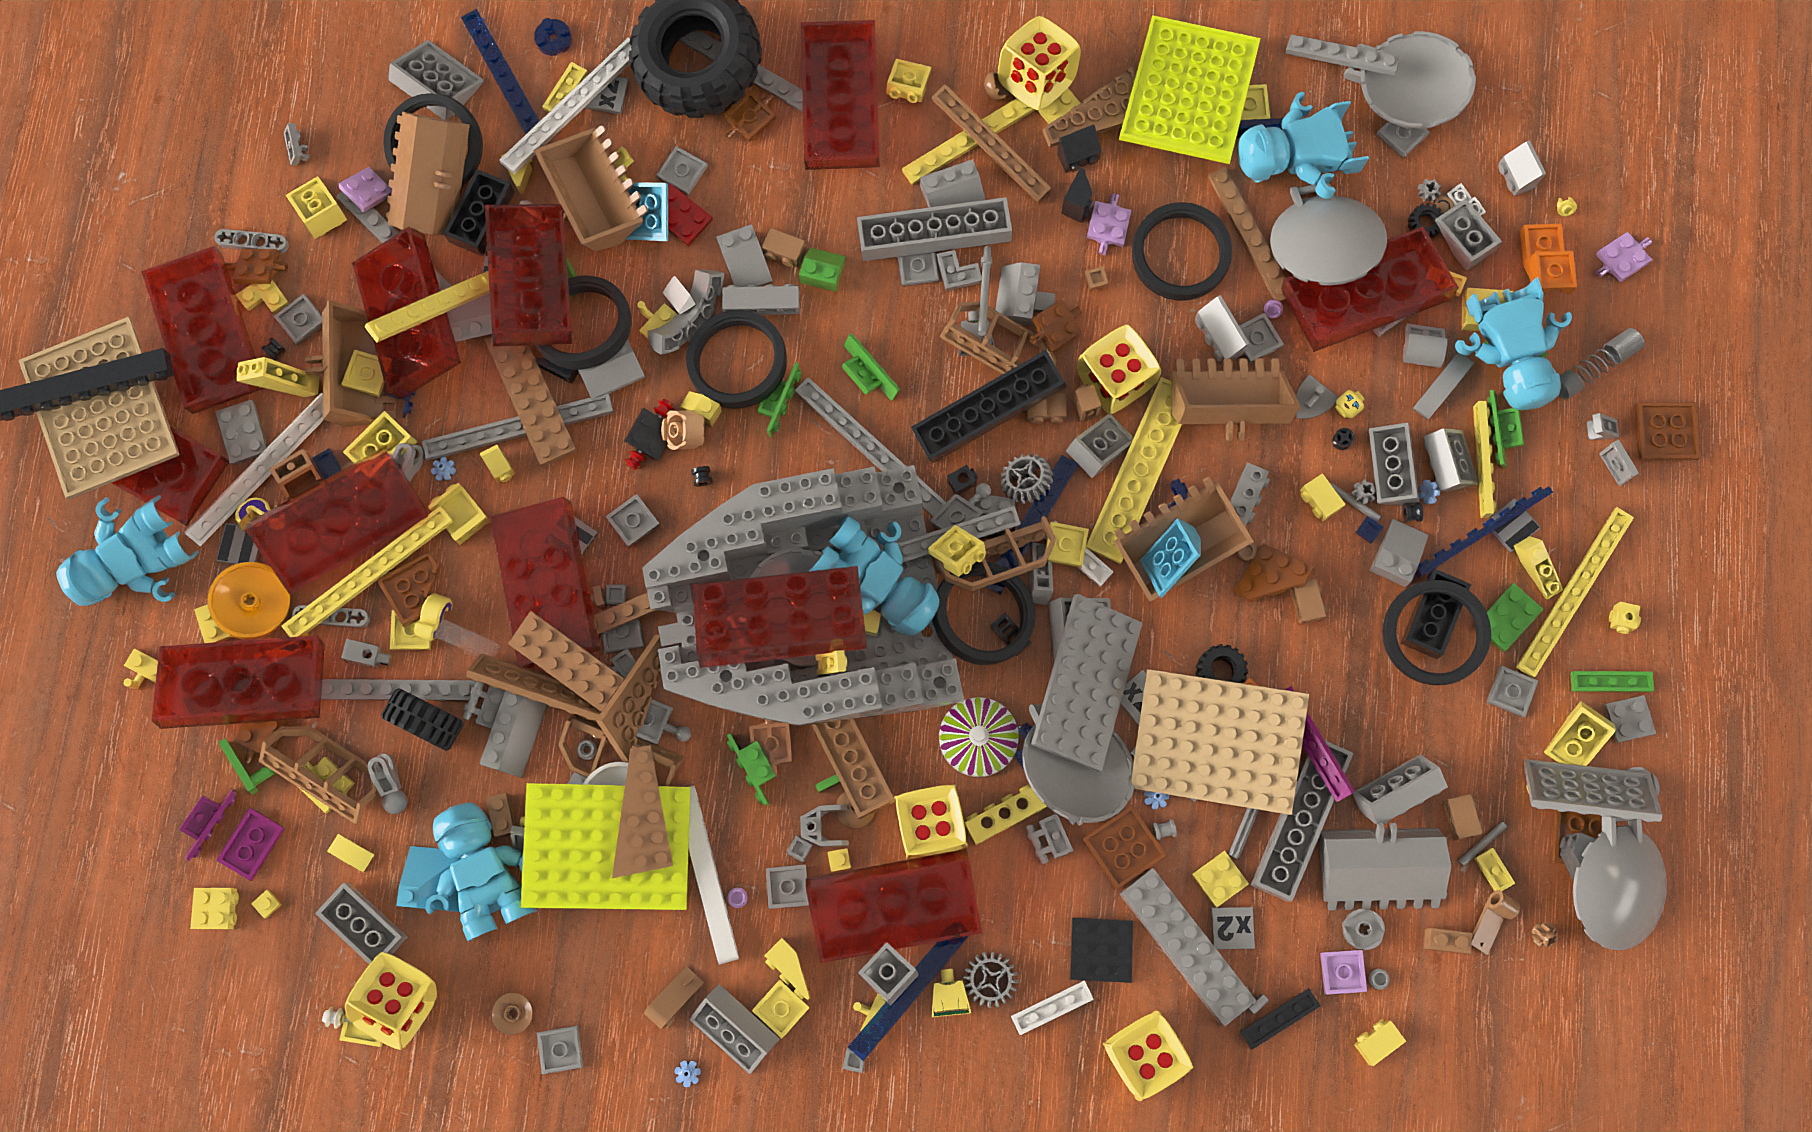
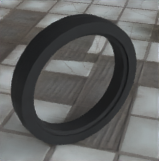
M426 93L405 100L391 114L384 131V153L390 169L392 163L396 164L393 148H398L399 140L395 139V132H400L401 125L397 123V116H402V111L414 113L424 107L442 106L455 113L462 123L470 124L462 187L472 178L482 158L483 139L475 117L463 104L442 94Z
M1170 203L1155 209L1141 222L1132 243V261L1140 280L1152 292L1171 300H1193L1208 294L1224 279L1231 263L1232 243L1224 223L1210 210L1193 203ZM1178 217L1193 219L1206 226L1216 238L1219 246V263L1215 271L1204 281L1189 286L1173 285L1161 280L1149 268L1144 256V241L1148 233L1157 224L1167 219Z
M575 276L556 283L539 298L530 319L531 334L541 354L556 366L572 370L593 368L610 360L625 345L632 327L630 307L622 292L613 283L596 276ZM593 292L604 295L615 303L618 309L617 325L611 336L600 346L582 353H567L554 348L547 342L544 330L546 319L551 310L563 299L577 293Z
M732 310L713 316L697 329L688 345L686 365L690 380L700 394L720 404L721 407L739 409L762 402L777 389L786 371L787 353L781 334L768 319L751 311ZM739 325L750 326L763 332L773 344L774 362L768 376L758 386L746 392L731 394L720 392L704 381L700 372V356L705 344L713 335L725 328Z
M975 562L968 574L963 573L959 578L965 579L972 576L986 577L980 562ZM987 562L992 575L1009 570L1002 565ZM1018 576L1000 581V583L1016 599L1020 611L1019 630L1014 640L1008 646L993 651L973 648L964 643L954 633L946 612L948 595L954 584L945 581V579L942 580L936 590L939 597V606L932 621L939 639L951 653L966 662L977 665L998 664L1019 653L1033 632L1035 607L1028 588Z
M1424 581L1402 591L1389 606L1383 622V643L1392 663L1408 678L1428 685H1448L1465 679L1482 664L1491 643V625L1482 603L1466 588L1448 581ZM1441 593L1451 596L1460 601L1473 617L1476 626L1474 650L1463 665L1451 672L1432 673L1422 670L1412 664L1400 649L1396 632L1399 616L1404 607L1419 595Z

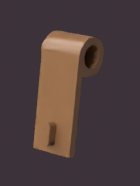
M1500 890L1494 891L1489 896L1473 931L1472 946L1488 955L1504 918L1513 919L1520 913L1519 902Z
M686 966L647 1007L644 1014L661 1030L664 1027L669 1029L676 1021L673 1018L675 1014L704 982Z

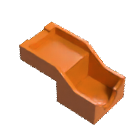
M1562 224L1523 225L1519 230L1523 267L1530 278V283L1538 277L1543 293L1552 289H1561L1562 293L1570 295L1577 288L1573 251H1565Z

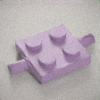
M1115 193L1111 194L1110 203L1106 204L1095 201L1086 238L1101 243L1098 252L1100 255H1106L1108 245L1123 247L1131 210L1117 205L1119 195L1116 194L1115 196Z
M1626 232L1596 253L1603 264L1602 268L1595 271L1596 275L1601 278L1609 272L1619 282H1622L1652 261L1651 257L1644 250V248L1652 244V241L1647 237L1638 243L1629 232Z

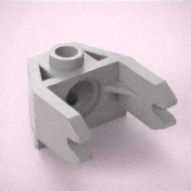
M823 805L801 816V838L820 847L849 846L848 840L830 841L822 836L823 815L828 812L847 811V805ZM810 824L815 825L813 830H808Z

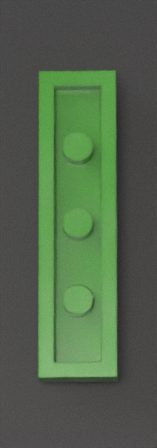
M1570 672L1572 692L1654 691L1653 672Z

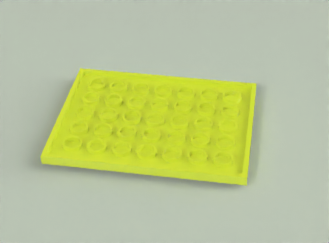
M1152 15L1119 140L1230 164L1261 38Z
M527 783L521 908L686 910L691 787L658 786L673 866L612 878L625 786Z

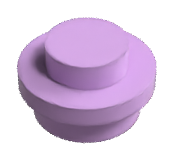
M1269 300L1264 305V313L1269 318H1277L1283 312V305L1278 300Z
M733 888L728 893L727 900L732 907L741 908L747 903L748 895L742 888Z

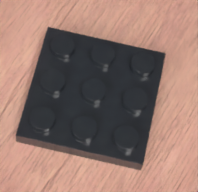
M1072 918L1070 980L1132 983L1133 921Z

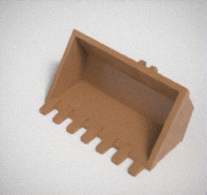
M402 111V116H397V123L401 124L400 132H395V139L399 140L398 148H393L396 164H391L394 179H389L388 185L392 188V195H387L386 200L390 204V210L385 211L384 218L388 220V225L402 230L444 236L443 233L459 204L470 124Z
M604 125L533 150L560 201L559 205H557V210L559 212L565 211L564 215H562L563 221H570L581 244L593 251L621 245L644 222L642 217L648 211L646 205H642L638 209L635 205L641 198L640 193L636 191L630 195L628 191L634 185L632 178H628L623 182L621 177L626 173L627 168L625 165L616 168L615 163L620 158L619 153L614 152L609 155L608 150L613 145V141L611 138L606 139L604 142L602 141L601 137L606 132Z
M332 300L327 301V305L322 311L323 355L307 356L305 358L306 363H322V367L306 368L305 373L307 375H323L324 420L342 427L371 425L385 411V404L396 403V396H384V389L396 388V381L386 380L380 397L346 388L341 384L354 350L382 358H394L396 356L395 350L384 349V343L395 342V335L376 342L365 326L368 322L380 318L382 315ZM391 365L389 373H395L396 366ZM385 411L394 419L397 418L395 411Z
M1262 358L1255 359V371H1248L1247 359H1239V371H1232L1231 359L1223 360V371H1216L1215 359L1207 360V371H1200L1199 359L1191 360V371H1184V360L1176 359L1175 371H1171L1172 415L1178 424H1225L1226 441H1232L1233 424H1237L1238 441H1243L1245 438V424L1291 423L1296 412L1301 408L1284 371L1280 370L1278 358L1271 359V370H1264Z
M1210 477L1203 479L1206 488L1199 492L1195 485L1188 488L1191 496L1183 500L1180 494L1174 496L1173 499L1176 505L1170 509L1165 502L1160 504L1159 509L1162 513L1154 517L1151 511L1145 513L1146 523L1139 526L1136 520L1131 521L1129 524L1132 531L1124 534L1121 528L1115 531L1118 539L1114 543L1149 602L1158 598L1159 595L1140 559L1177 518L1194 526L1201 538V555L1170 590L1254 542L1217 481L1213 483Z

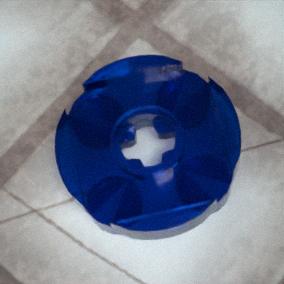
M545 18L536 28L534 40L542 53L555 56L557 53L567 51L571 45L572 36L566 23L558 19ZM555 34L557 39L553 38L551 41L549 36Z

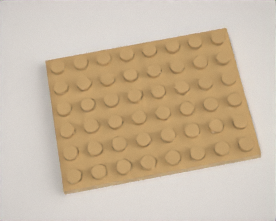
M126 317L19 360L26 383L141 354L143 350L132 319ZM154 381L149 382L145 386L136 385L125 391L117 390L106 396L98 395L87 401L79 400L68 406L60 405L53 407L49 411L41 410L36 412L63 493L68 500L180 455Z
M1147 669L1131 782L1135 786L1134 789L1292 815L1309 694Z

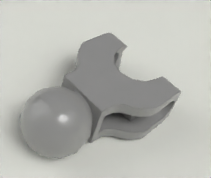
M408 443L397 445L390 459V469L387 474L390 477L386 478L382 484V491L387 498L398 500L406 494V483L411 482L425 459L422 446L410 445ZM406 448L405 453L402 455V449ZM415 450H418L419 456L418 458L414 459L416 453Z
M382 753L368 762V771L380 797L383 796L382 806L385 811L390 814H399L407 807V796L399 790L402 786L393 757L388 753Z

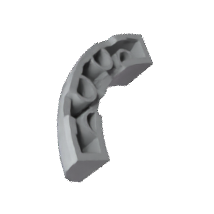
M706 269L695 270L690 295L696 305L680 315L678 313L665 325L648 330V339L654 351L659 354H666L678 350L679 346L685 342H690L697 329L710 319L715 311L713 306L717 296H720L722 291L724 272Z

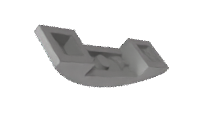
M1458 352L1412 409L1429 420L1474 362Z

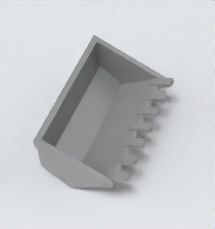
M1377 823L1376 829L1321 831L1318 845L1324 902H1328V910H1336L1337 901H1345V910H1353L1354 901H1362V909L1369 910L1371 902L1379 900L1380 909H1387L1389 900H1397V909H1404L1406 900H1414V908L1420 909L1424 899H1431V908H1439L1441 899H1446L1451 861L1446 837L1438 828H1397L1396 823H1390L1389 829H1385L1383 823Z

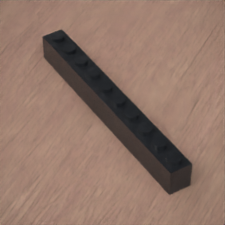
M164 348L0 390V421H11L18 416H30L37 411H49L56 406H68L75 401H87L94 396L109 395L113 391H125L136 385L145 386L152 381L167 380L168 377L175 376L171 354Z

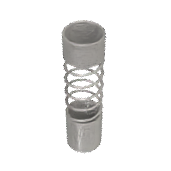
M1628 328L1606 343L1602 349H1597L1595 355H1589L1587 360L1580 361L1579 366L1575 365L1571 371L1567 370L1561 374L1559 395L1564 399H1570L1585 388L1584 381L1578 374L1573 372L1575 367H1579L1584 380L1592 384V376L1585 368L1580 366L1582 362H1587V366L1593 376L1600 378L1601 373L1592 362L1588 361L1589 357L1595 356L1598 367L1603 372L1608 373L1609 368L1603 359L1596 356V353L1602 351L1606 362L1611 367H1616V364H1621L1644 348L1645 342L1642 335L1636 329ZM1604 352L1606 353L1607 357L1615 363L1614 366L1609 363V361L1605 357ZM1596 357L1604 363L1607 371L1600 367ZM1589 363L1596 368L1599 377L1592 372ZM1581 369L1590 376L1591 382L1584 377Z

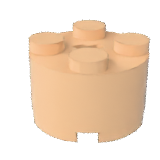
M670 411L667 413L669 415L667 419H663L661 432L663 440H667L669 444L667 445L668 448L673 450L695 449L703 445L704 417L695 411Z

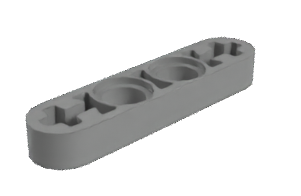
M220 229L214 236L215 242L220 247L227 249H277L280 254H283L289 248L286 238L279 234ZM226 235L229 239H224V242H222L221 238H224ZM240 237H247L245 244H238ZM264 238L265 244L257 246L258 239ZM281 241L283 245H279L278 248L275 244H279V242Z
M307 605L295 607L292 617L306 608ZM340 608L319 625L364 628L370 623V616L361 609ZM344 612L346 619L343 622H337L336 616L338 613ZM360 614L365 617L360 623L355 619H351V616L360 617Z

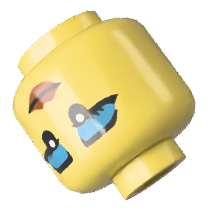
M1347 390L1336 399L1337 406H1335V409L1343 418L1348 417L1352 419L1364 409L1362 401L1365 399L1358 391L1354 393L1351 390Z

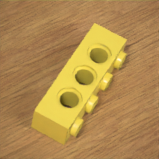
M1028 784L1019 789L1020 793L1013 797L1012 794H1009L1001 799V804L995 806L993 803L984 808V813L978 815L976 812L966 818L967 822L964 825L976 846L1045 809L1047 806ZM1017 800H1026L1027 808L1019 809L1016 805ZM1002 808L1008 809L1010 817L1002 819L999 816V810ZM983 818L991 819L992 826L990 828L982 827L981 820Z

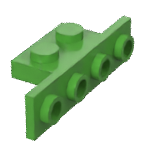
M851 333L843 346L853 358L846 361L842 368L865 395L880 388L893 401L900 391L899 387Z
M795 362L788 381H781L777 389L760 403L757 410L759 414L772 418L767 428L768 436L771 438L774 432H778L781 415H785L788 407L786 405L787 401L793 397L795 382H799L802 371H800L799 363Z
M1490 390V397H1487L1489 408H1492L1493 415H1490L1492 427L1495 426L1496 432L1493 434L1494 445L1498 447V452H1495L1497 464L1500 463L1503 468H1507L1505 449L1525 446L1520 410L1514 408L1499 410L1497 393L1494 390Z
M728 734L729 740L727 744L732 752L735 751L738 758L736 761L741 769L745 768L748 774L745 776L750 786L754 785L757 791L755 796L758 802L769 806L770 802L761 785L777 777L763 749L759 742L756 741L741 750L734 735Z

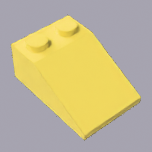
M318 176L286 195L314 239L323 236L326 232L340 226L347 220Z
M384 411L343 453L371 479L390 465L391 456L398 444L408 443L415 445L417 441L392 416ZM406 448L402 449V455L405 453Z
M1580 701L1567 717L1544 753L1558 763L1587 766L1616 731L1615 724Z

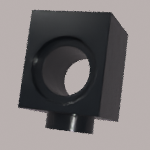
M965 465L947 475V482L954 494L960 495L976 486L978 476L973 468L969 469L968 465ZM965 476L969 481L967 483H960L958 478Z

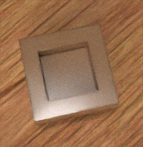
M1103 266L1087 270L1084 273L1090 291L1108 286L1109 284Z
M600 585L592 587L591 600L593 605L596 604L599 609L607 608L603 588Z

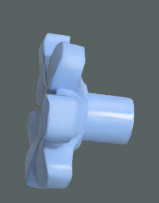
M441 457L440 462L438 460L433 462L435 468L431 469V473L436 475L438 481H442L443 477L446 481L451 480L450 474L454 475L456 473V469L453 468L455 463L452 460L448 461L446 457Z
M1424 480L1423 484L1419 486V490L1422 491L1419 493V499H1423L1426 505L1436 503L1437 499L1435 496L1440 495L1439 488H1436V482Z
M1144 791V796L1148 797L1144 802L1146 805L1152 804V809L1157 810L1159 805L1161 808L1167 805L1164 800L1169 799V794Z
M686 1060L680 1063L681 1068L676 1067L675 1074L679 1075L676 1078L677 1083L684 1082V1087H690L691 1082L697 1084L699 1078L696 1075L701 1074V1069H695L697 1065L695 1061H690L689 1064Z

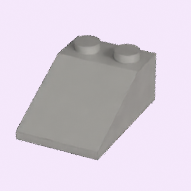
M1467 199L1435 220L1454 257L1466 271L1496 252L1502 242Z
M752 224L716 237L734 285L738 287H746L747 285L761 287L773 282Z
M1108 414L1076 437L1066 452L1091 478H1094L1130 447L1134 437L1111 414Z
M1392 519L1369 571L1406 587L1414 577L1429 535Z

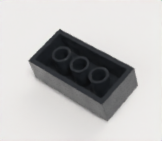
M476 169L443 233L448 242L483 256L486 246H488L515 193L511 183Z
M1435 568L1428 573L1425 580L1453 582L1467 590L1471 587L1470 583ZM1427 593L1419 595L1400 644L1435 659L1440 658L1445 652L1463 604L1446 594Z

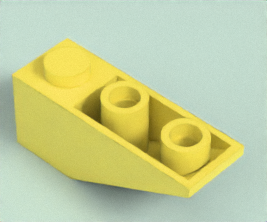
M1529 536L1514 545L1520 562L1546 600L1563 591L1542 540Z
M781 938L764 955L767 958L765 962L772 970L777 968L782 973L779 977L787 985L791 983L796 988L794 992L801 1000L804 997L809 1000L811 997L798 953L784 938Z

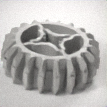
M1029 452L1025 457L1021 453L1020 458L1014 456L1013 462L1008 461L1009 467H1003L1004 473H1001V485L1010 499L1013 498L1016 502L1021 500L1025 504L1026 500H1029L1030 503L1033 502L1034 498L1040 500L1039 496L1041 494L1046 496L1045 490H1050L1049 484L1053 483V473L1050 470L1049 463H1046V460L1043 457L1040 458L1037 454L1032 456ZM1037 469L1041 471L1040 478L1036 477ZM1014 478L1018 481L1017 487L1013 486Z
M983 952V960L976 955L975 959L978 962L976 964L973 961L969 962L973 966L972 970L965 968V971L969 972L970 976H963V979L969 980L970 983L964 984V988L971 987L972 990L968 991L967 995L975 994L972 999L973 1002L979 997L981 999L979 1002L980 1006H983L984 1001H987V1007L991 1008V1002L994 1001L995 1007H999L998 1000L1001 999L1002 1003L1006 1004L1005 996L1012 999L1013 996L1008 993L1009 990L1016 992L1017 989L1011 987L1012 983H1018V980H1012V976H1016L1018 973L1017 971L1011 973L1010 969L1014 968L1015 965H1006L1009 961L1008 957L1002 962L1001 953L998 954L996 959L994 958V952L990 953V958H987L986 952ZM994 962L1003 968L993 973L988 970L984 963ZM980 967L984 978L975 986L974 974L977 968ZM985 970L991 976H996L1000 973L996 980H994L996 981L995 986L997 989L991 983L981 986L985 983V979H987L985 978L987 976ZM1007 974V986L1002 992L998 985V980ZM985 987H991L997 996L985 997L978 991Z

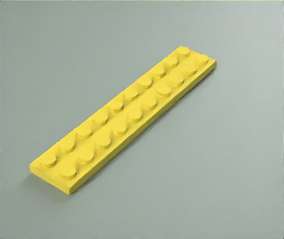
M1163 377L1160 378L1086 545V548L1091 552L1121 564L1123 556L1114 543L1118 539L1115 531L1121 528L1124 534L1132 531L1129 524L1131 521L1136 520L1139 524L1182 424H1178L1172 415V381Z

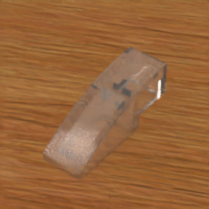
M442 619L434 636L477 657L481 653L496 657L501 646Z

